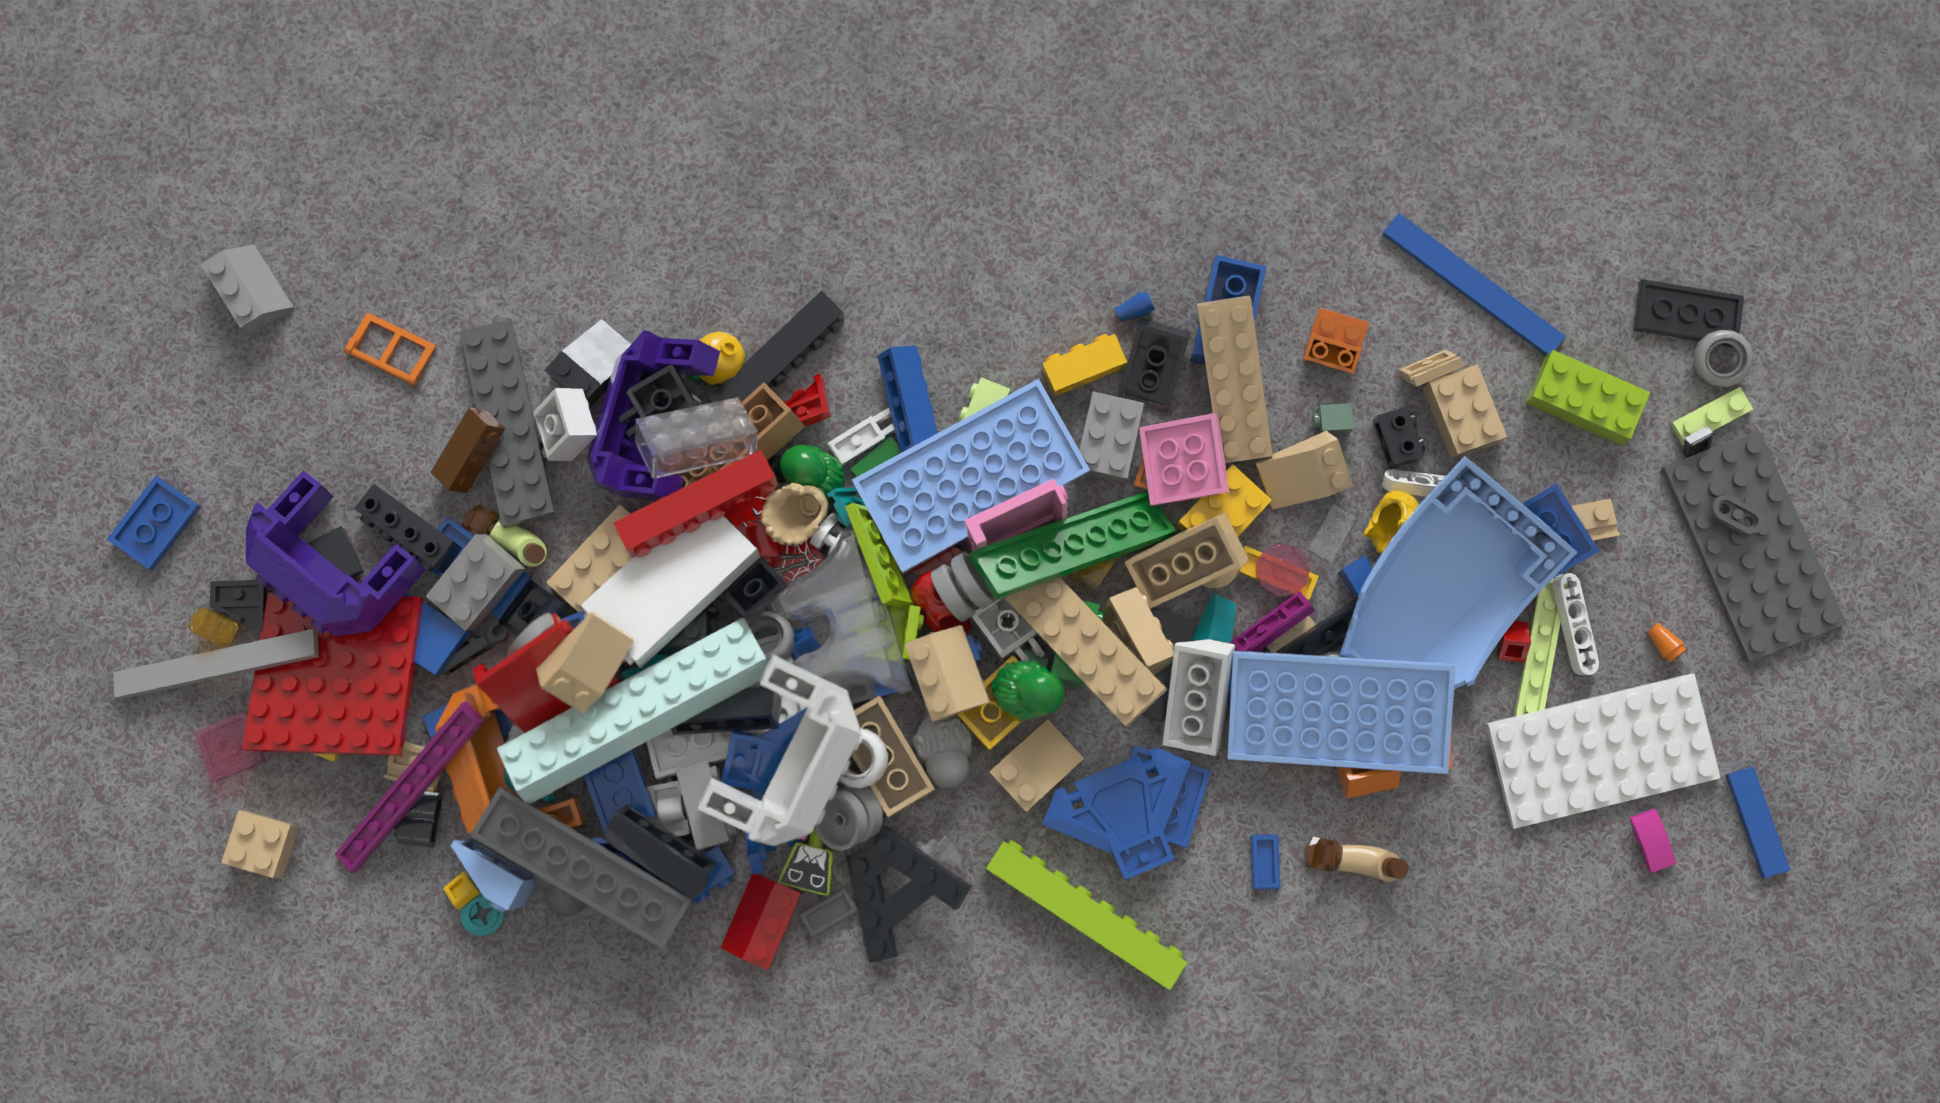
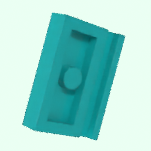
M835 488L827 495L828 497H833L836 501L833 504L837 510L835 512L836 517L846 527H852L845 506L851 503L866 505L862 498H857L854 494L857 491L856 488Z

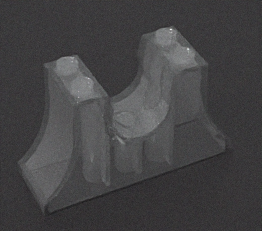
M849 530L841 533L836 546L829 556L807 574L787 582L788 587L771 604L776 614L798 625L816 623L822 618H829L830 633L825 644L817 651L803 654L791 664L843 689L863 684H880L901 694L910 692L912 687L889 606L883 605L855 532Z

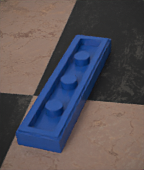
M1754 766L1725 774L1761 877L1767 878L1790 871Z

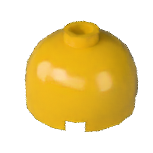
M718 331L709 333L700 339V341L721 351L714 376H699L705 382L712 385L716 383L723 384L727 379L734 377L745 363L743 347L737 338L731 334Z

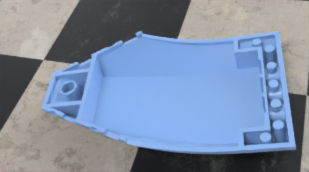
M1464 456L1410 515L1376 562L1360 591L1339 657L1455 664L1454 689L1463 685H1473L1485 661L1508 628L1535 596L1577 554V551L1480 467Z

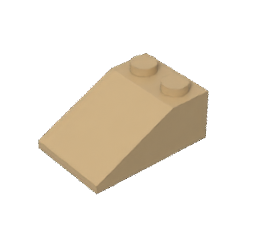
M1327 431L1272 454L1273 456L1265 457L1255 462L1265 493L1272 499L1269 503L1272 510L1328 497L1353 486L1339 441Z
M592 611L536 668L541 688L584 714L604 693L634 643V638Z
M1047 719L999 762L989 774L1026 813L1073 770L1084 757Z

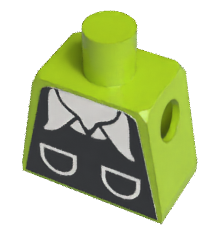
M816 830L810 833L807 845L795 843L778 883L830 896L834 852L823 849L824 843L817 835Z

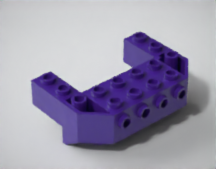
M643 330L636 340L616 359L596 424L597 436L591 441L586 458L597 487L621 497L658 501L681 489L684 478L662 468L650 467L657 442L651 437L649 431L631 439L628 437L627 430L641 422V417L628 424H621L619 417L635 407L627 394L631 387L670 364L683 375L714 376L721 351L700 340L661 338L647 330ZM665 401L662 404L666 406L668 404V401Z
M303 470L268 509L258 502L254 506L246 527V564L258 573L255 577L257 581L267 589L270 585L276 588L273 594L284 603L291 600L295 604L292 609L304 619L307 615L314 620L310 624L322 634L326 630L333 636L372 631L426 569L397 544L392 547L360 584L348 574L345 575L298 537L334 497L324 486Z

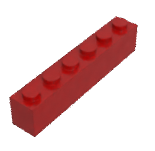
M759 450L613 522L630 557L639 558L649 554L652 548L660 544H670L676 539V536L684 532L691 533L696 531L702 523L708 520H718L725 515V512L733 508L746 506L751 499L759 495L766 496L778 486V483L763 452Z

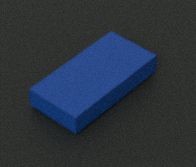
M1278 834L1250 835L1252 889H1280Z

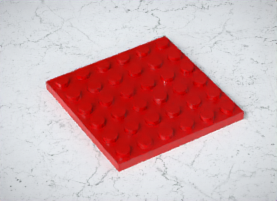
M267 593L260 640L314 629L318 635L319 657L254 672L242 749L251 752L402 757L424 599L415 596H402L372 631L333 636L327 630L322 634L310 623L314 619L309 615L304 619L292 609L295 604L291 600L284 603L275 594Z

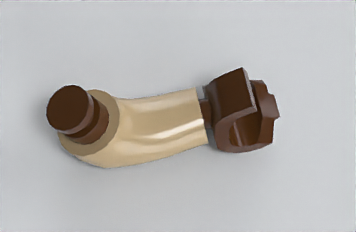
M1312 837L1310 844L1305 849L1304 856L1307 858L1306 866L1308 868L1333 872L1336 867L1338 871L1362 874L1385 882L1402 879L1408 873V864L1405 860L1400 859L1397 854L1379 847L1366 845L1339 846L1337 841Z

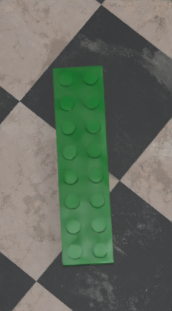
M1146 491L973 550L969 558L997 600L1169 539L1174 536L1176 530L1159 505L1150 506L1149 493Z

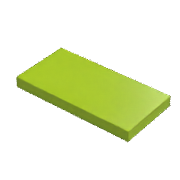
M856 503L845 506L882 604L903 609L910 605L912 606L913 602L900 568L867 507Z

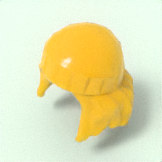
M1391 491L1384 495L1375 508L1368 527L1363 533L1364 537L1372 540L1377 553L1382 554L1402 525L1419 506V502L1415 497L1403 491Z

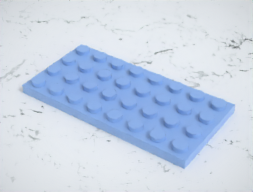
M1037 379L852 479L900 570L902 573H905L966 540V519L1052 479L1055 480L1057 486L1062 485L1064 487L1089 473L1090 469L1040 380Z
M1234 651L1228 759L1448 774L1455 664Z

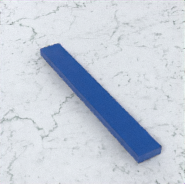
M1400 213L1396 215L1382 235L1543 355L1547 356L1552 350H1556L1566 337Z

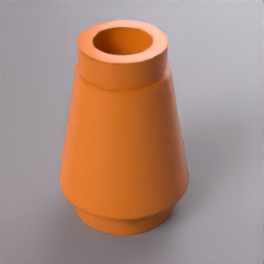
M1660 623L1653 626L1647 632L1662 659L1666 658L1669 663L1687 650L1683 646L1684 642Z

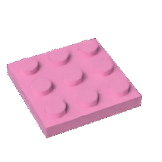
M1217 413L1139 427L1150 506L1229 493Z

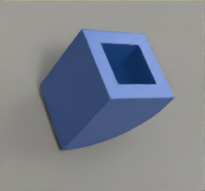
M1363 556L1343 567L1338 573L1355 599L1359 596L1372 570L1367 557Z

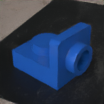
M811 626L794 631L795 640L792 654L802 669L809 672L828 661V657L814 636Z
M745 833L747 853L753 875L763 873V861L767 860L766 852L777 850V845L772 846L749 839V833Z

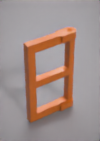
M367 312L353 337H351L346 345L344 353L352 355L415 386L437 346ZM372 323L394 333L379 360L357 350ZM402 337L425 348L410 375L387 364Z

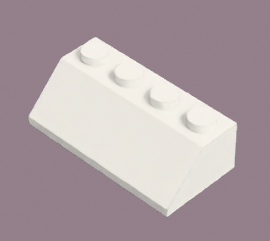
M1199 640L1175 644L1163 745L1213 756L1217 754L1223 740L1235 644L1214 640Z

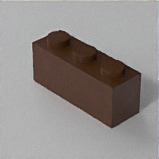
M469 407L431 470V474L448 491L468 493L506 428L488 411Z

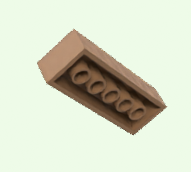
M763 382L674 462L667 471L684 478L681 486L682 489L759 450L763 452L768 461L805 426L793 411Z

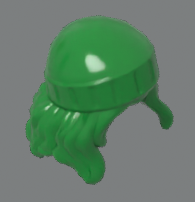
M796 445L786 450L780 461V469L788 485L797 483L802 486L816 487L824 493L828 506H831L834 498L828 497L827 494L835 488H844L845 484L841 463L817 446Z
M1034 660L1029 662H1006L1005 667L998 670L996 678L991 683V691L997 700V706L1010 713L1011 717L1016 718L1017 721L1030 720L1055 712L1064 700V688L1060 680Z

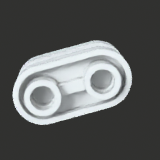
M832 512L819 525L820 529L813 535L810 544L818 549L827 544L831 547L828 552L829 556L836 560L840 557L845 559L850 550H854L858 539L853 526L846 527L845 529L839 526L840 521L836 514Z

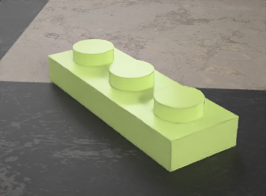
M1741 387L1672 422L1670 425L1684 447L1685 437L1706 426L1711 431H1714L1752 411L1753 407Z

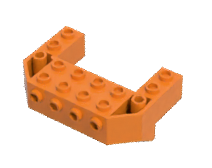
M477 685L453 693L435 727L436 732H438L461 703L466 701L485 720L445 768L452 781L454 798L460 807L462 824L469 834L474 830L499 787L521 798L518 793L508 788L504 782L505 765L497 750L498 747L505 744L495 713L500 708ZM579 797L540 809L570 828L586 823Z

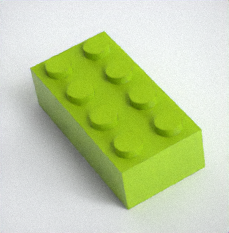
M1552 350L1544 358L1525 403L1622 446L1632 438L1650 392Z

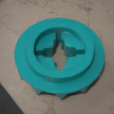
M481 892L461 908L460 918L468 932L477 936H486L501 927L505 914L490 905L491 901L485 898ZM479 904L483 909H493L487 915V923L482 918L473 919L480 912Z

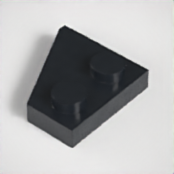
M257 580L210 581V608L258 631L263 629L267 588Z

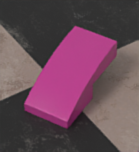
M1652 809L1629 818L1635 840L1641 845L1647 870L1653 873L1677 864L1669 838L1657 810Z

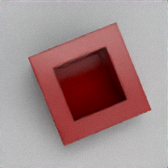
M1514 621L1497 643L1498 660L1525 663L1531 645L1528 622Z

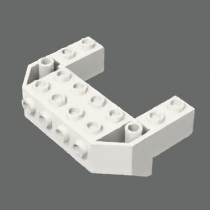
M772 655L760 679V685L808 708L761 801L711 778L699 801L698 809L748 832L749 839L775 846L810 834L815 825L820 824L826 811L824 807L828 799L832 800L838 788L836 783L840 775L844 776L850 764L848 759L852 751L858 749L863 736H861L860 727L847 690Z

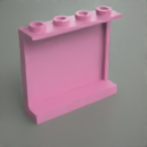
M1052 479L966 519L965 527L970 552L1023 534L1053 519L1056 522L1067 519L1068 511L1066 508L1068 503L1066 500H1068V496L1062 485L1057 486L1055 480Z

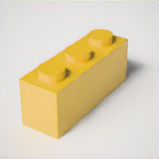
M1103 334L1093 339L1091 344L1086 346L1078 344L1070 348L1069 353L1061 356L1059 353L1047 357L1045 359L1046 362L1042 363V371L1053 397L1125 369L1127 360L1116 335L1108 336Z

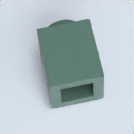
M1352 403L1320 405L1316 413H1313V428L1318 429V434L1325 431L1332 435L1350 434L1354 429Z

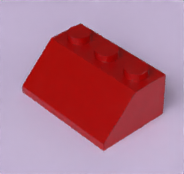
M752 873L720 948L761 968L771 969L803 893L762 875H753Z

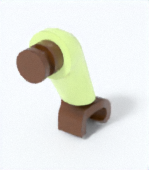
M481 504L472 510H468L462 527L472 535L489 534V537L505 551L529 567L537 566L545 560L547 555L545 544L534 533L518 525L504 528L501 524V519L495 523L499 515Z

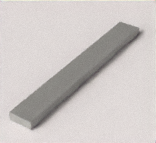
M310 629L113 672L114 698L121 700L319 657L317 631Z

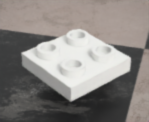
M679 781L649 786L648 790L657 815L650 817V819L677 837L693 834Z

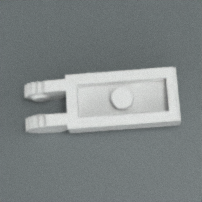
M890 408L883 410L874 417H868L827 443L835 458L841 463V466L851 462L886 440V437L895 433L893 423L882 431L877 425L891 417Z

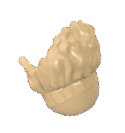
M791 483L774 491L767 496L761 512V523L765 526V532L773 538L774 542H779V544L798 545L806 542L808 538L812 537L820 529L818 525L827 515V498L820 489L808 485L802 486L797 483Z

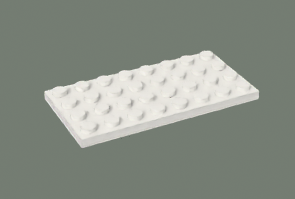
M1695 674L1682 675L1485 723L1509 821L1513 829L1721 778Z

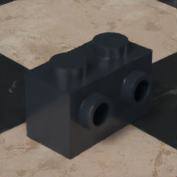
M1408 406L1376 416L1373 423L1389 470L1417 462L1424 456L1425 445L1422 438L1417 436L1415 430L1417 427L1416 418L1413 413L1409 412Z

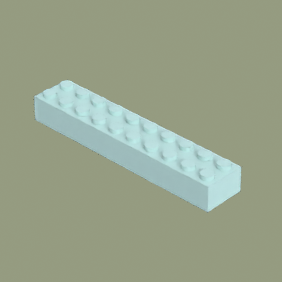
M741 618L607 689L584 714L572 708L498 747L497 750L517 793L524 802L531 804L760 681L768 661L744 618Z

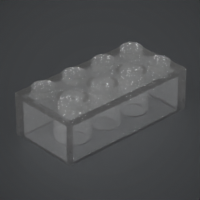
M739 397L636 419V445L653 479L740 460L757 452L758 432Z

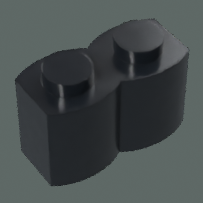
M425 791L394 828V837H397V843L434 848L443 794Z

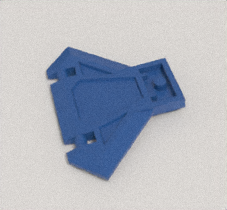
M808 707L780 723L779 729H770L762 735L732 730L721 782L728 786L749 789L754 797L761 801ZM796 838L787 841L789 847H792L796 842H800L801 839Z
M1155 748L1149 751L1151 759L1142 763L1138 755L1074 782L1077 790L1067 794L1065 788L1062 787L1055 791L1042 825L1113 854L1124 880L1174 860L1175 858L1164 835V830L1191 761ZM1156 769L1158 776L1149 779L1147 772ZM1082 800L1084 807L1074 811L1072 804Z

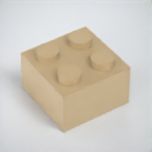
M238 810L221 863L271 878H283L300 826L253 812Z

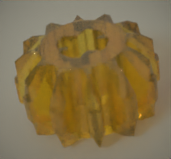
M200 607L193 614L189 628L192 633L206 641L225 647L229 646L231 641L234 640L239 626L234 620L215 610Z

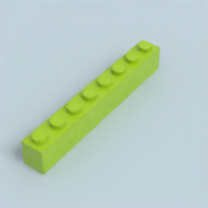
M1010 840L1009 843L1003 841L986 867V870L1166 989L1171 990L1188 963L1182 959L1184 956L1183 952L1170 945L1169 949L1159 944L1161 941L1160 937L1149 930L1144 934L1136 928L1138 923L1126 915L1121 919L1113 913L1115 908L1107 902L1101 900L1100 904L1090 898L1093 893L1081 885L1077 889L1068 884L1070 878L1060 871L1056 870L1053 874L1045 868L1047 863L1037 856L1033 855L1030 859L1022 853L1024 848L1016 842Z

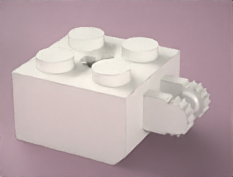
M555 388L533 412L540 432L538 434L539 441L544 445L542 454L549 461H573L597 436L596 426L593 423L589 404L583 389Z
M1004 597L997 599L984 609H977L976 614L970 617L1001 661L1015 653L1020 661L1029 662L1030 659L1021 650V647L1026 643L1030 645L1034 654L1039 658L1045 655L1034 639L1039 634ZM1007 617V620H1009V617L1014 620L1012 628H1004L1002 626V618Z

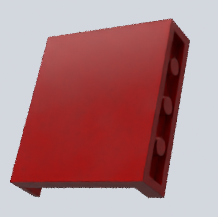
M555 613L551 615L554 622L552 627L488 670L481 663L473 669L477 686L524 733L574 708L541 688L536 670L574 630L566 619L562 621ZM616 673L614 674L605 691L621 683V680Z

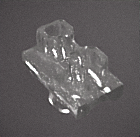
M946 835L939 843L932 838L926 846L921 841L916 844L940 864L945 861L951 868L956 867L963 859L956 850L958 846Z

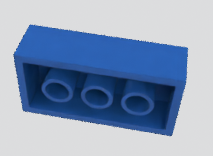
M1215 255L1203 302L1250 295L1255 321L1267 266ZM1198 323L1190 361L1205 365L1200 323Z

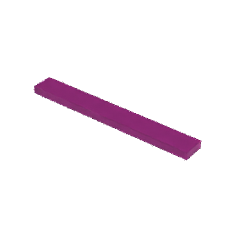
M468 701L461 703L334 854L351 874L356 873L485 722L483 717Z

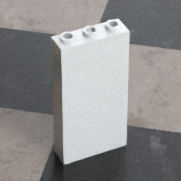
M724 516L718 520H708L702 523L696 531L691 533L684 532L676 536V539L670 544H660L652 548L649 554L639 558L634 557L628 561L581 605L586 612L583 617L586 618L593 611L633 637L634 643L624 660L629 665L635 662L642 668L758 560L760 555L757 549Z

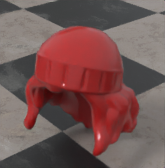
M932 571L919 576L912 586L911 599L914 606L921 607L920 613L926 616V625L934 633L962 625L967 636L968 630L971 629L970 618L961 622L950 612L933 584L931 578Z

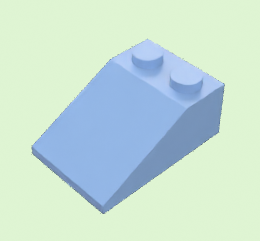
M472 838L452 842L451 847L482 895L491 901L490 905L505 912V910H513L526 905L535 888L533 876L528 870Z

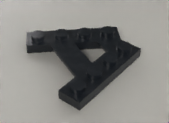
M887 826L881 828L870 850L846 856L869 963L898 957L892 928L932 896L937 897L952 909L958 910L972 885ZM890 866H893L910 878L911 881L885 900L880 874Z

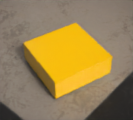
M465 871L443 887L453 906L458 910L480 894L472 878Z

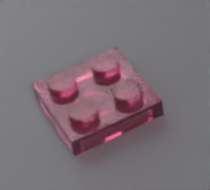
M244 711L194 732L212 782L216 783L266 762L263 752H251L242 749L248 712Z

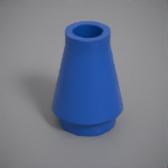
M1146 291L1143 293L1138 292L1126 302L1116 307L1115 310L1120 322L1129 319L1148 316L1155 308Z

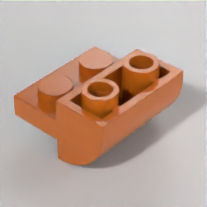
M1319 307L1307 339L1303 359L1354 374L1370 323Z

